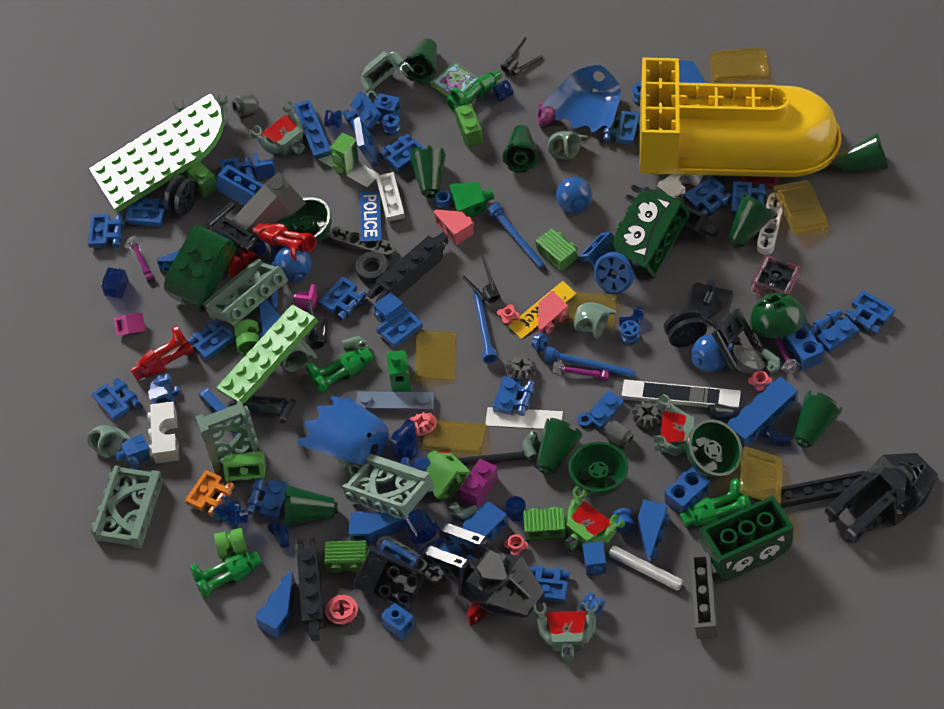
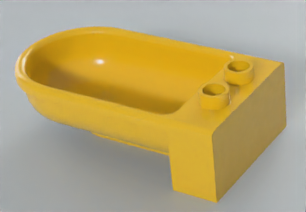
M642 58L640 174L801 177L824 169L838 155L841 146V131L836 122L834 112L823 98L810 90L795 86L679 83V58Z

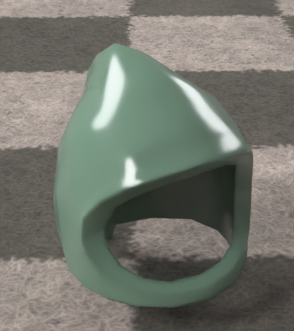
M571 131L557 132L548 141V151L556 159L572 160L578 154L580 141L587 139V136L578 135ZM560 150L565 151L562 155H559Z
M585 302L575 312V330L593 333V337L598 339L606 327L609 315H615L616 311L602 304Z
M300 341L281 363L286 371L294 372L303 368L310 357L316 359L317 356L308 344Z
M100 425L89 433L87 442L102 457L110 458L115 456V453L120 452L121 444L129 440L130 437L117 427ZM109 443V447H102L104 444Z

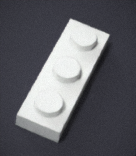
M394 172L376 176L387 222L405 218Z

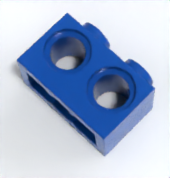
M806 324L796 332L784 336L783 343L802 371L823 362L824 347L820 342H817L814 332L811 328L808 329Z
M692 467L687 472L684 471L674 484H670L666 488L665 503L678 514L686 512L688 507L690 508L710 492V481Z

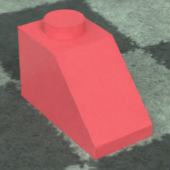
M433 211L435 223L448 235L455 245L474 235V222L469 216L466 217L463 212Z

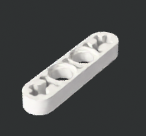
M772 193L767 199L766 207L775 211L778 217L771 219L760 230L757 250L762 255L771 254L775 247L784 208V196L780 193ZM778 201L777 206L773 207V203ZM767 228H771L774 230V232L768 234L764 232V230ZM765 240H768L767 247H763Z

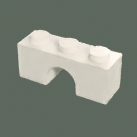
M671 174L657 184V190L683 201L685 194L684 184L697 186L712 175Z
M174 402L151 404V412L148 413V422L151 424V429H148L149 440H152V445H149L150 457H154L156 464L179 461V448L175 434H164L169 429L178 428L177 411Z

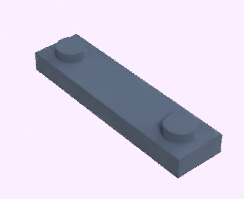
M357 391L356 402L370 412L433 413L434 392Z

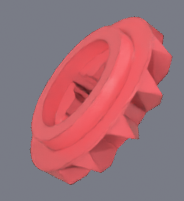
M422 412L419 415L416 414L415 417H410V421L406 422L407 432L413 436H422L430 433L437 425L436 417L431 412L427 414Z
M335 596L326 605V616L335 626L337 624L344 626L348 622L352 623L353 619L357 617L358 605L350 596ZM341 605L344 607V610H347L344 611L343 616L339 612Z

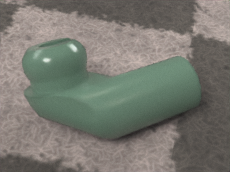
M360 336L342 340L344 349L354 347L362 351L369 348L368 341Z
M767 349L763 350L760 357L768 362L767 369L769 373H778L780 371V359Z
M531 431L522 443L529 460L537 457L534 449L540 438L537 431Z
M453 502L449 506L450 514L461 520L473 517L478 510L476 504L466 509L460 507L457 502Z

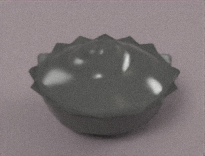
M740 344L732 347V357L739 371L753 374L765 368V362L762 361V357H759L758 353Z

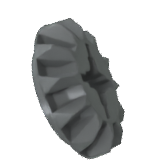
M523 356L522 358L514 357L513 360H509L508 364H506L507 374L516 379L531 378L537 371L535 362L531 361L530 358L524 359Z
M642 400L632 410V419L639 427L653 428L662 421L663 409H658L651 400L649 402ZM644 411H651V416H644Z

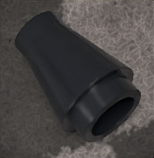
M715 402L709 404L707 410L708 420L722 421L736 418L737 407Z

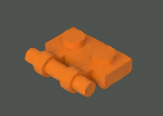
M205 470L185 499L187 505L202 512L206 506L211 507L207 513L214 517L223 508L222 504L226 498L231 496L235 485L228 481L226 486L221 485L223 483L221 476ZM216 492L220 493L216 500L212 499Z

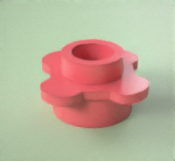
M511 304L497 311V315L501 316L504 324H511L519 318V313L514 310V305Z
M756 371L748 379V383L754 385L757 391H763L764 387L772 382V379L764 371Z
M515 534L504 542V547L511 551V555H519V552L528 549V543L524 542L521 535Z

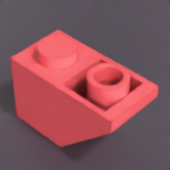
M553 291L538 303L539 334L551 333L555 325L559 321L563 322L568 316V305Z

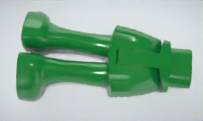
M497 70L494 73L491 71L473 82L472 88L465 93L459 88L451 89V96L446 98L449 109L455 113L457 107L470 104L476 97L481 99L500 80L502 76L501 71Z
M368 348L362 351L357 349V352L351 351L339 355L337 360L322 368H317L312 362L307 363L306 370L312 383H315L317 391L322 394L327 391L331 384L347 376L351 379L356 376L364 367L368 366L367 363L374 360V357ZM337 371L336 373H334V374H332V375H330V376H328V377H325V376L329 375L330 373Z
M738 478L731 481L730 490L724 495L711 499L706 497L693 504L690 508L688 507L686 512L679 515L685 528L692 525L695 527L705 526L717 521L719 517L751 506V502L748 496L744 495L742 485ZM736 501L735 503L730 504L728 506L715 509L716 507H719L726 503Z
M257 551L250 554L245 552V554L229 556L225 558L224 562L207 570H201L196 564L189 567L200 595L204 599L214 589L233 580L234 583L240 582L251 572L255 571V567L262 565V561ZM222 573H225L224 575H222V576H220V577H218V578H216V579H214V580L207 581V580H209V579H211V578H213V577H215V576H217V575H220V574H222Z

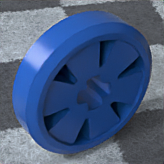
M609 252L597 260L594 267V277L601 289L611 294H619L630 288L633 284L635 268L632 261L618 252ZM611 271H617L618 274L612 275Z

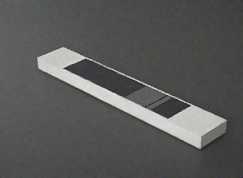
M624 380L622 399L632 401L643 400L644 402L651 400L653 403H658L660 401L658 397L665 394L670 398V403L675 405L708 408L709 404L715 402L737 407L739 411L741 390Z

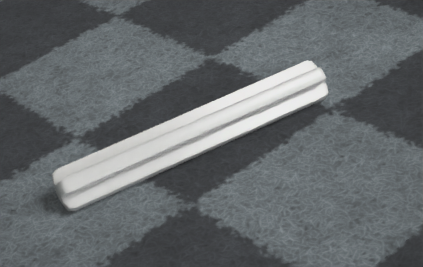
M612 546L610 549V557L675 590H680L682 587V579L617 546Z

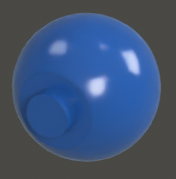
M579 177L564 179L556 191V200L560 208L572 214L585 211L591 204L593 197L590 185Z
M281 245V250L276 254L274 266L281 267L288 282L299 283L303 281L311 269L309 253L306 250L305 253L297 250V259L295 261L290 257V249Z
M711 334L703 335L696 340L692 348V362L702 371L714 373L722 370L727 365ZM731 343L729 346H727V348L729 349L730 353L733 351V350H732V347H733V344H732V343Z

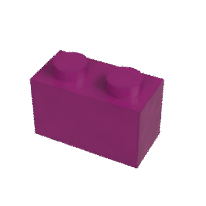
M479 459L459 488L461 501L471 506L476 504L477 508H479L498 480L497 466Z

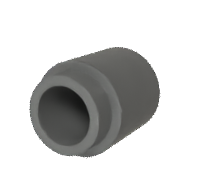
M615 420L612 423L608 422L603 430L605 432L604 437L619 447H628L634 437L631 430Z

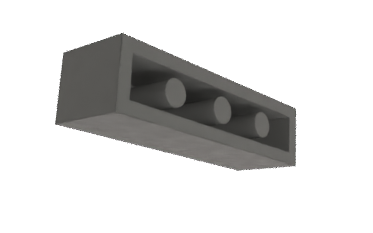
M708 552L689 554L697 639L718 637L711 558Z

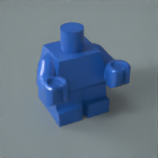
M169 374L159 375L157 379L151 382L149 397L153 404L174 402L175 404L173 396L181 394L178 386L173 387L171 391L169 385L171 383V376Z
M141 434L121 444V452L115 453L117 460L125 459L127 464H132L130 469L140 470L139 462L150 460V447Z

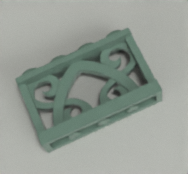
M256 259L207 299L203 306L212 319L218 318L234 326L284 285L288 279L280 266L268 265L260 259Z
M241 400L237 401V404L205 417L203 414L195 416L215 474L222 471L225 454L257 452V449L260 448L254 425L250 418V412L247 406L243 407ZM225 431L238 432L230 443L218 441L223 437Z
M369 454L365 458L366 463L347 484L342 486L345 497L350 502H356L364 507H371L381 513L385 512L395 518L399 517L405 520L423 496L435 488L429 473L373 454ZM396 480L397 490L378 494L377 484Z
M114 466L113 471L109 473L107 489L105 488L103 491L102 504L97 508V518L92 523L91 534H93L97 542L104 541L131 545L134 548L141 549L163 479L160 471L152 470V472ZM123 478L131 479L133 485L130 487L126 481L124 486H119ZM137 480L148 481L145 483L137 484ZM136 493L139 496L144 494L143 499H137ZM132 495L134 502L140 508L139 510L129 512L122 518L115 506L126 497ZM135 516V522H132L130 518ZM107 523H111V526L108 527L109 529L115 528L117 524L119 525L113 532L104 531ZM123 529L131 535L120 534Z

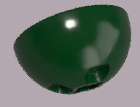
M315 197L303 198L306 204L293 216L281 219L279 224L286 225L288 231L314 235L316 244L325 239L331 229L332 214L325 201Z
M771 293L755 303L750 313L749 325L752 332L758 336L778 338L799 330L805 324L807 316L801 303L793 296L785 293Z
M713 419L701 421L693 427L686 441V454L690 464L705 476H727L734 472L741 463L743 452L740 439L735 431L724 422Z
M591 442L579 447L572 454L569 460V474L576 487L579 486L582 492L587 490L588 495L605 496L615 492L624 483L628 474V461L625 454L618 447L606 442Z

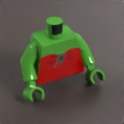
M575 487L573 490L575 499L571 501L565 521L569 536L564 541L565 545L570 550H573L579 544L583 547L585 543L603 541V545H607L616 534V529L624 527V520H620L617 524L619 515H613L609 520L586 501L581 502V499L587 497V490H583L582 495L579 496L580 487Z

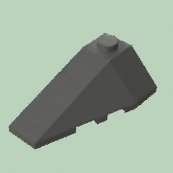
M278 172L261 187L231 221L252 234L253 229L259 223L275 224L283 218L293 216L306 202Z

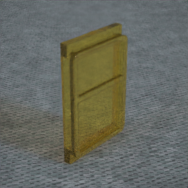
M761 47L720 50L709 54L713 83L769 78L766 51Z
M804 180L773 186V191L794 236L829 228L827 218L810 182Z
M745 446L741 460L740 492L760 500L774 495L780 504L782 458Z

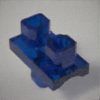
M221 496L222 505L214 508L212 512L213 518L217 522L225 521L232 530L237 529L241 523H247L248 511L246 509L241 510V505L238 501H230L227 496Z

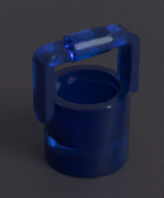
M409 418L391 436L392 451L398 460L407 457L410 461L419 453L417 436L415 434V422Z
M414 510L408 514L409 517L406 520L404 519L403 524L411 536L409 540L418 554L421 555L427 546L438 548L439 545L444 543L442 538H438L421 550L417 547L416 544L426 543L436 535L437 529L438 531L441 529L436 521L433 523L426 510Z

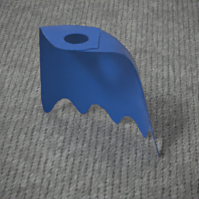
M602 65L587 66L572 73L545 100L543 106L553 107L555 119H568L574 129L588 126L592 133L602 126H607L610 129L620 102L621 87L616 78ZM594 72H602L604 79L602 81L595 80ZM592 89H597L598 92L593 93Z
M344 395L346 399L331 396L332 405L317 407L319 412L318 419L304 422L309 430V435L298 439L297 443L306 448L356 464L366 463L365 458L371 454V447L376 443L378 444V451L375 455L380 457L389 437L387 425L350 397ZM371 433L372 435L367 438L366 434Z

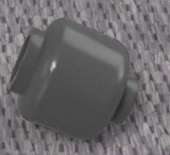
M251 92L236 95L232 101V109L240 117L255 114L259 106L258 98Z

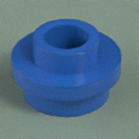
M439 191L434 198V203L439 208H447L452 204V196L447 191Z
M544 333L536 334L531 342L532 347L537 352L544 351L549 344L548 336Z

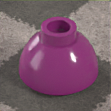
M544 102L540 103L537 110V124L540 127L548 126L553 121H557L553 107H544Z

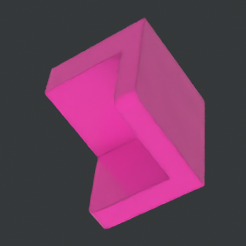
M311 284L309 292L299 291L298 295L294 294L293 300L295 306L303 311H308L307 301L310 300L313 312L315 311L318 295L316 286Z
M143 313L113 317L117 336L145 331Z

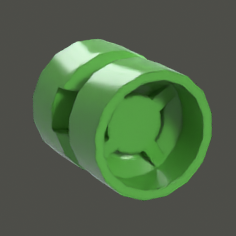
M242 320L235 325L237 350L240 354L246 355L260 340L258 323L254 320Z
M243 528L233 529L230 533L226 531L214 533L219 559L227 558L232 553L237 555L247 552Z

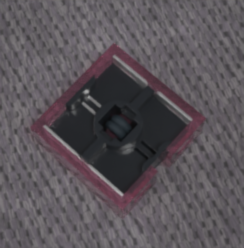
M766 254L751 282V292L763 296L771 293L791 295L801 276V266L790 262H780L779 258Z

